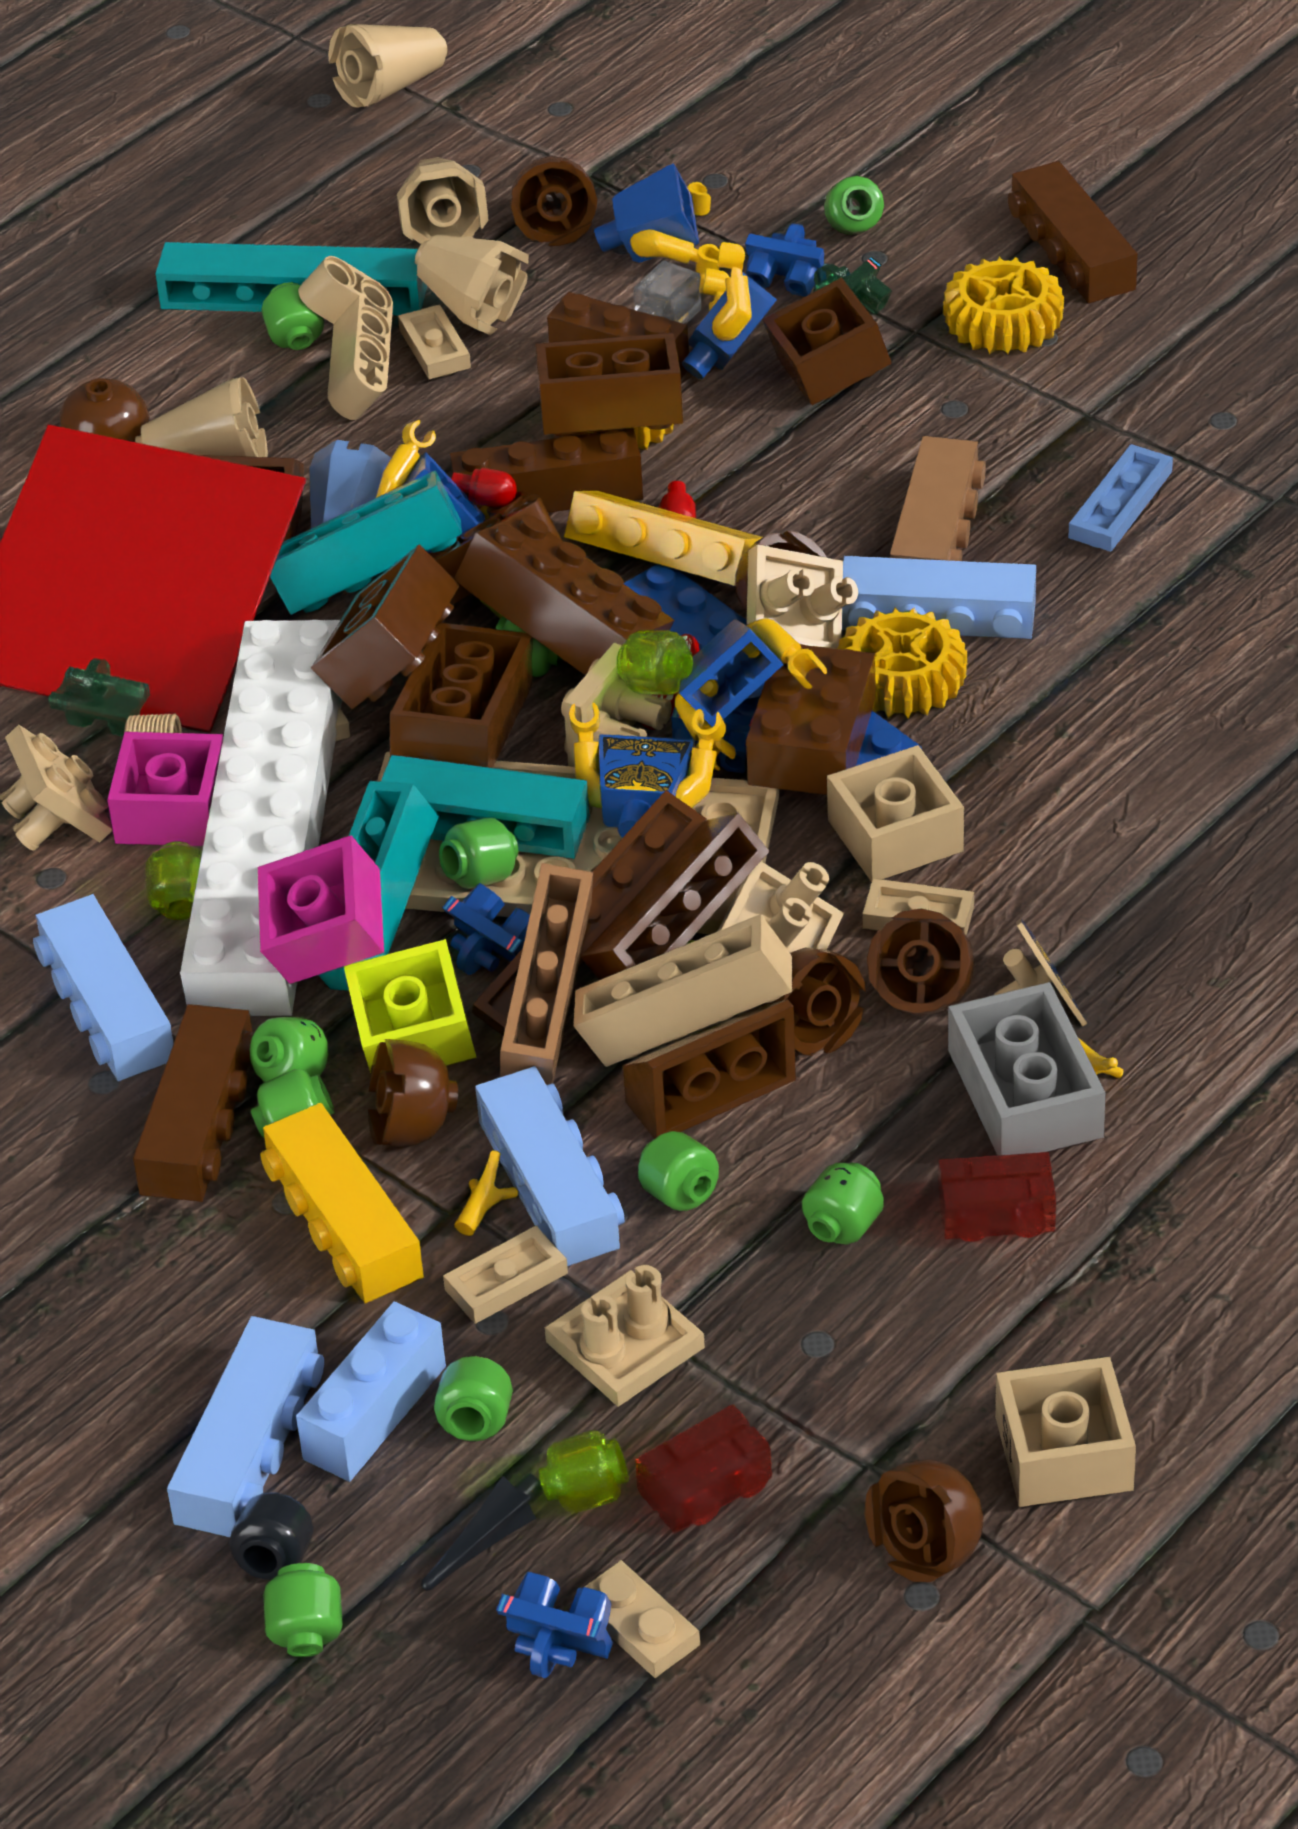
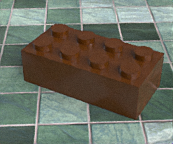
M523 514L475 533L454 580L580 672L586 675L593 661L600 659L613 643L631 648L632 672L639 666L655 660L657 651L660 650L675 620L661 611V606L655 600L639 595L623 584V579L617 573L603 569L586 558V553L580 547L564 542L548 531V526L542 520Z
M440 623L436 626L440 630L438 636L423 650L424 660L411 673L390 712V757L391 755L493 768L532 687L533 637L523 632Z

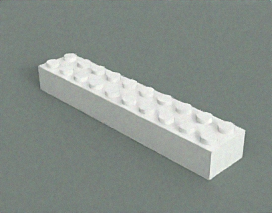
M340 620L245 621L180 971L187 1005L249 1010L250 1016H292L297 982L289 984L260 952L258 867L319 846L336 741L335 726L342 699L311 669V666Z

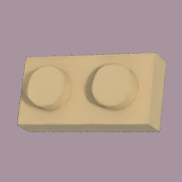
M440 304L398 315L399 330L428 379L449 376L455 372L471 368L470 353Z
M873 878L863 910V929L881 931L888 922L893 920L892 917L898 913L922 908L942 913L960 926L965 935H967L974 909V892Z
M534 1226L443 1275L444 1287L451 1298L476 1324L568 1274L567 1259L537 1226Z
M622 1560L585 1586L586 1588L601 1591L608 1596L611 1602L610 1616L606 1628L608 1634L654 1678L700 1646L699 1630Z

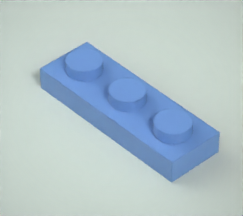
M1130 444L1070 521L1068 538L1111 552L1172 473L1173 457Z

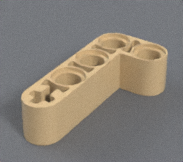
M328 256L300 285L298 291L301 300L310 310L334 324L328 400L335 411L349 420H357L387 388L393 301L389 292L379 282L342 259Z

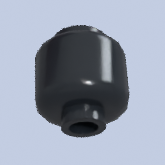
M278 1492L262 1493L252 1497L242 1508L231 1531L229 1547L233 1559L240 1568L250 1575L264 1580H272L277 1576L278 1570L282 1567L302 1562L313 1534L314 1527L311 1515L297 1500Z

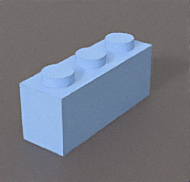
M393 1301L296 1415L303 1460L351 1482L446 1367L441 1323Z

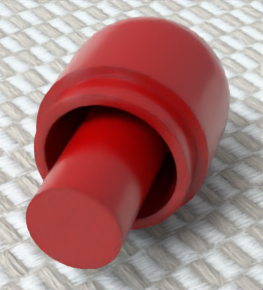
M481 468L474 469L472 475L457 472L452 474L451 479L464 493L469 494V500L475 502L476 505L502 508L512 503L516 497V482L505 471Z
M682 481L670 482L667 486L668 493L662 497L659 508L696 518V504L693 498L686 493L685 483Z

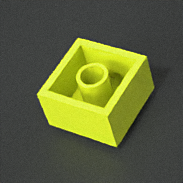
M446 939L344 966L361 1044L370 1073L377 1046L380 1042H385V1039L405 1040L424 1044L436 1051L445 1065L477 1058Z

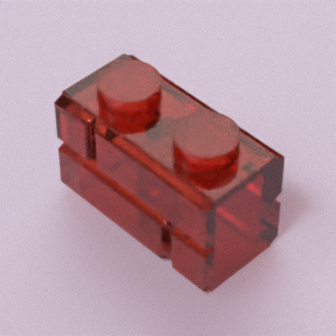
M1049 1152L938 1160V1190L945 1239L961 1238L965 1241L975 1242L987 1236L1018 1235L1024 1238H1031L1044 1232H1055L1056 1193Z
M734 1404L635 1459L637 1488L640 1495L654 1511H658L660 1518L674 1534L691 1524L700 1526L708 1523L717 1515L721 1507L740 1496L743 1498L755 1496L766 1486L768 1480L772 1478L771 1448L769 1443L754 1426L750 1427L748 1420Z

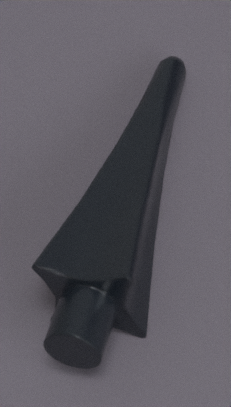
M527 1473L515 1486L502 1476L458 1539L422 1579L421 1587L425 1591L432 1590L475 1556L535 1520L536 1516L530 1507V1503L544 1490L542 1483L531 1473Z

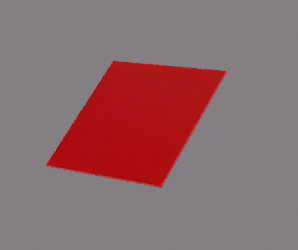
M48 424L0 542V686L132 716H142L143 714L145 716L148 714L172 715L175 713L179 717L182 727L211 733L237 665L245 621L254 620L306 483V478ZM71 667L74 668L75 678H73ZM75 668L78 669L80 679H78ZM141 682L143 683L144 693H141ZM145 683L147 684L148 694H146Z

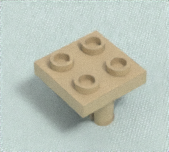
M756 545L749 549L747 625L756 620L768 618L778 623L799 644L837 649L839 639L842 638V607L854 603L858 596V588L855 581L849 577L843 579V561L763 545Z
M613 643L600 659L593 661L588 673L579 684L566 693L562 702L561 713L565 718L566 739L564 750L568 755V766L575 767L574 743L578 742V734L571 728L569 711L574 703L576 719L582 723L589 722L594 717L593 702L598 706L600 726L593 733L594 742H599L600 734L647 737L644 729L632 727L636 722L651 726L658 731L663 728V724H667L672 711L671 701L635 689L633 685L631 648Z
M20 725L15 727L5 737L20 770L21 777L8 790L0 794V800L3 801L1 802L2 805L12 816L22 819L13 826V830L24 846L35 851L63 823L73 825L99 843L113 831L105 812L108 805L102 795L95 790L90 780L93 777V772L81 758L76 755H72L70 758L59 751L55 743L45 734L39 733L36 736ZM36 803H38V804L34 807V809H33L25 818H23V817L25 816V814H26Z
M761 861L742 881L718 931L762 914L789 953L805 947L827 950L844 913L818 897L829 881V875L821 865L808 862L790 880Z
M649 1265L636 1267L635 1273L632 1270L628 1271L545 1327L546 1343L618 1407L705 1348L704 1333L661 1296V1274L656 1268Z

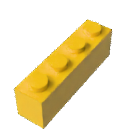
M574 491L564 534L565 538L736 586L735 574L741 557L756 541L763 538L600 491Z
M318 1103L263 1127L266 1150L260 1153V1157L268 1177L273 1182L280 1180L283 1184L285 1197L292 1212L297 1217L302 1214L308 1221L310 1235L316 1247L321 1252L329 1251L333 1257L332 1262L335 1272L344 1287L352 1285L364 1304L424 1278L418 1238L322 1103Z

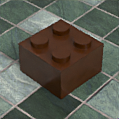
M843 278L762 319L778 360L812 406L892 364L876 321Z

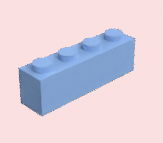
M844 556L843 579L849 577L855 581L858 588V596L854 603L842 607V630H846V627L857 626L859 617L873 619L875 610L888 614L892 613L894 607L899 612H909L915 607L917 614L920 615L933 612L936 621L948 619L950 628L959 630L960 636L1032 639L1036 602V565Z
M94 894L36 914L40 936L33 938V944L38 959L43 967L51 965L53 968L51 970L52 979L60 998L65 999L69 997L72 1001L70 1009L79 1031L88 1030L91 1034L89 1042L98 1064L103 1065L107 1063L118 1082L166 1064L174 1044L170 1022Z
M536 1066L476 1085L478 1117L483 1131L493 1149L501 1153L500 1162L513 1186L517 1188L518 1195L534 1225L566 1257L567 1266L619 1249L618 1225L625 1222L621 1203L614 1192L606 1193L603 1187V1175L596 1158L593 1155L586 1157L583 1152V1141L576 1122L573 1119L565 1120L562 1114V1102L553 1083L546 1085Z
M251 1316L167 1487L174 1525L230 1537L242 1508L252 1497L263 1493V1486L269 1473L276 1474L280 1468L284 1453V1442L289 1431H296L298 1429L296 1415L304 1407V1399L310 1387L316 1388L323 1374L324 1357L318 1354L314 1329Z

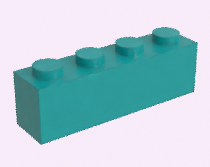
M435 470L284 541L270 578L290 615L302 609L305 613L312 612L325 605L329 600L328 597L346 590V592L350 593L365 587L371 581L372 576L389 569L419 544L426 551L431 550L432 552H439L450 547L456 542V537L462 535L461 519Z
M391 755L381 782L413 783L439 816L431 836L432 840L444 841L447 831L456 824L480 818H495L503 823L508 831L513 833L518 843V851L575 859L590 818L587 780Z
M369 781L349 836H353L380 868L384 953L364 960L389 954L439 817L413 783ZM344 966L318 975L330 989L349 991Z

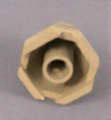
M439 157L420 160L397 193L402 232L412 241L414 239L420 244L424 241H429L435 235L474 238L473 235L480 227L482 230L489 221L485 187L482 180L452 160Z
M435 235L429 241H424L420 245L415 256V264L417 265V276L463 323L488 335H492L497 328L491 326V324L496 319L505 322L511 317L527 284L528 273L520 270L521 261L528 264L529 255L502 241Z

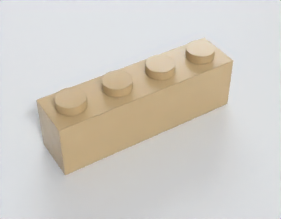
M759 914L575 990L574 1027L604 1066L608 1067L625 1059L637 1057L642 1052L672 1040H679L689 1033L717 1022L726 1021L736 1014L764 1003L773 1002L781 996L791 993L792 955L762 914Z

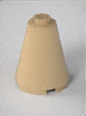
M348 24L335 30L330 40L328 54L329 64L336 63L339 75L332 77L335 87L341 97L352 107H370L441 68L447 56L446 41L437 30L428 27Z
M244 377L231 378L142 425L141 435L135 438L136 443L194 455L268 456L264 428L258 429L255 414L260 413L258 403L252 388Z

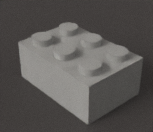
M1050 982L948 1006V1051L1001 1163L1104 1138L1106 1093Z

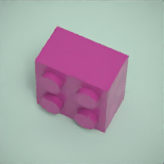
M124 732L107 799L115 844L204 846L223 743V734Z
M352 835L258 867L260 952L289 984L384 953L380 868Z

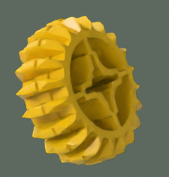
M1000 256L997 261L992 262L981 259L978 266L966 264L964 271L954 273L953 280L947 283V288L944 292L943 315L945 316V323L949 326V333L957 335L959 343H971L973 350L982 347L987 348L989 354L995 350H1004L1007 355L1010 350L1014 349L1026 352L1029 345L1041 347L1043 339L1053 338L1054 331L1060 328V322L1063 319L1064 295H1062V288L1058 285V277L1049 275L1048 268H1036L1034 261L1021 263L1017 257L1012 261L1002 260Z
M894 607L892 613L888 614L875 610L873 619L859 617L857 626L846 627L845 636L839 639L837 649L875 653L876 699L872 711H885L888 718L894 713H904L909 719L911 712L916 711L928 716L931 706L944 708L946 700L957 698L958 690L961 686H964L967 650H965V643L960 638V631L951 629L948 619L936 621L933 612L920 615L917 614L915 607L909 612H899Z

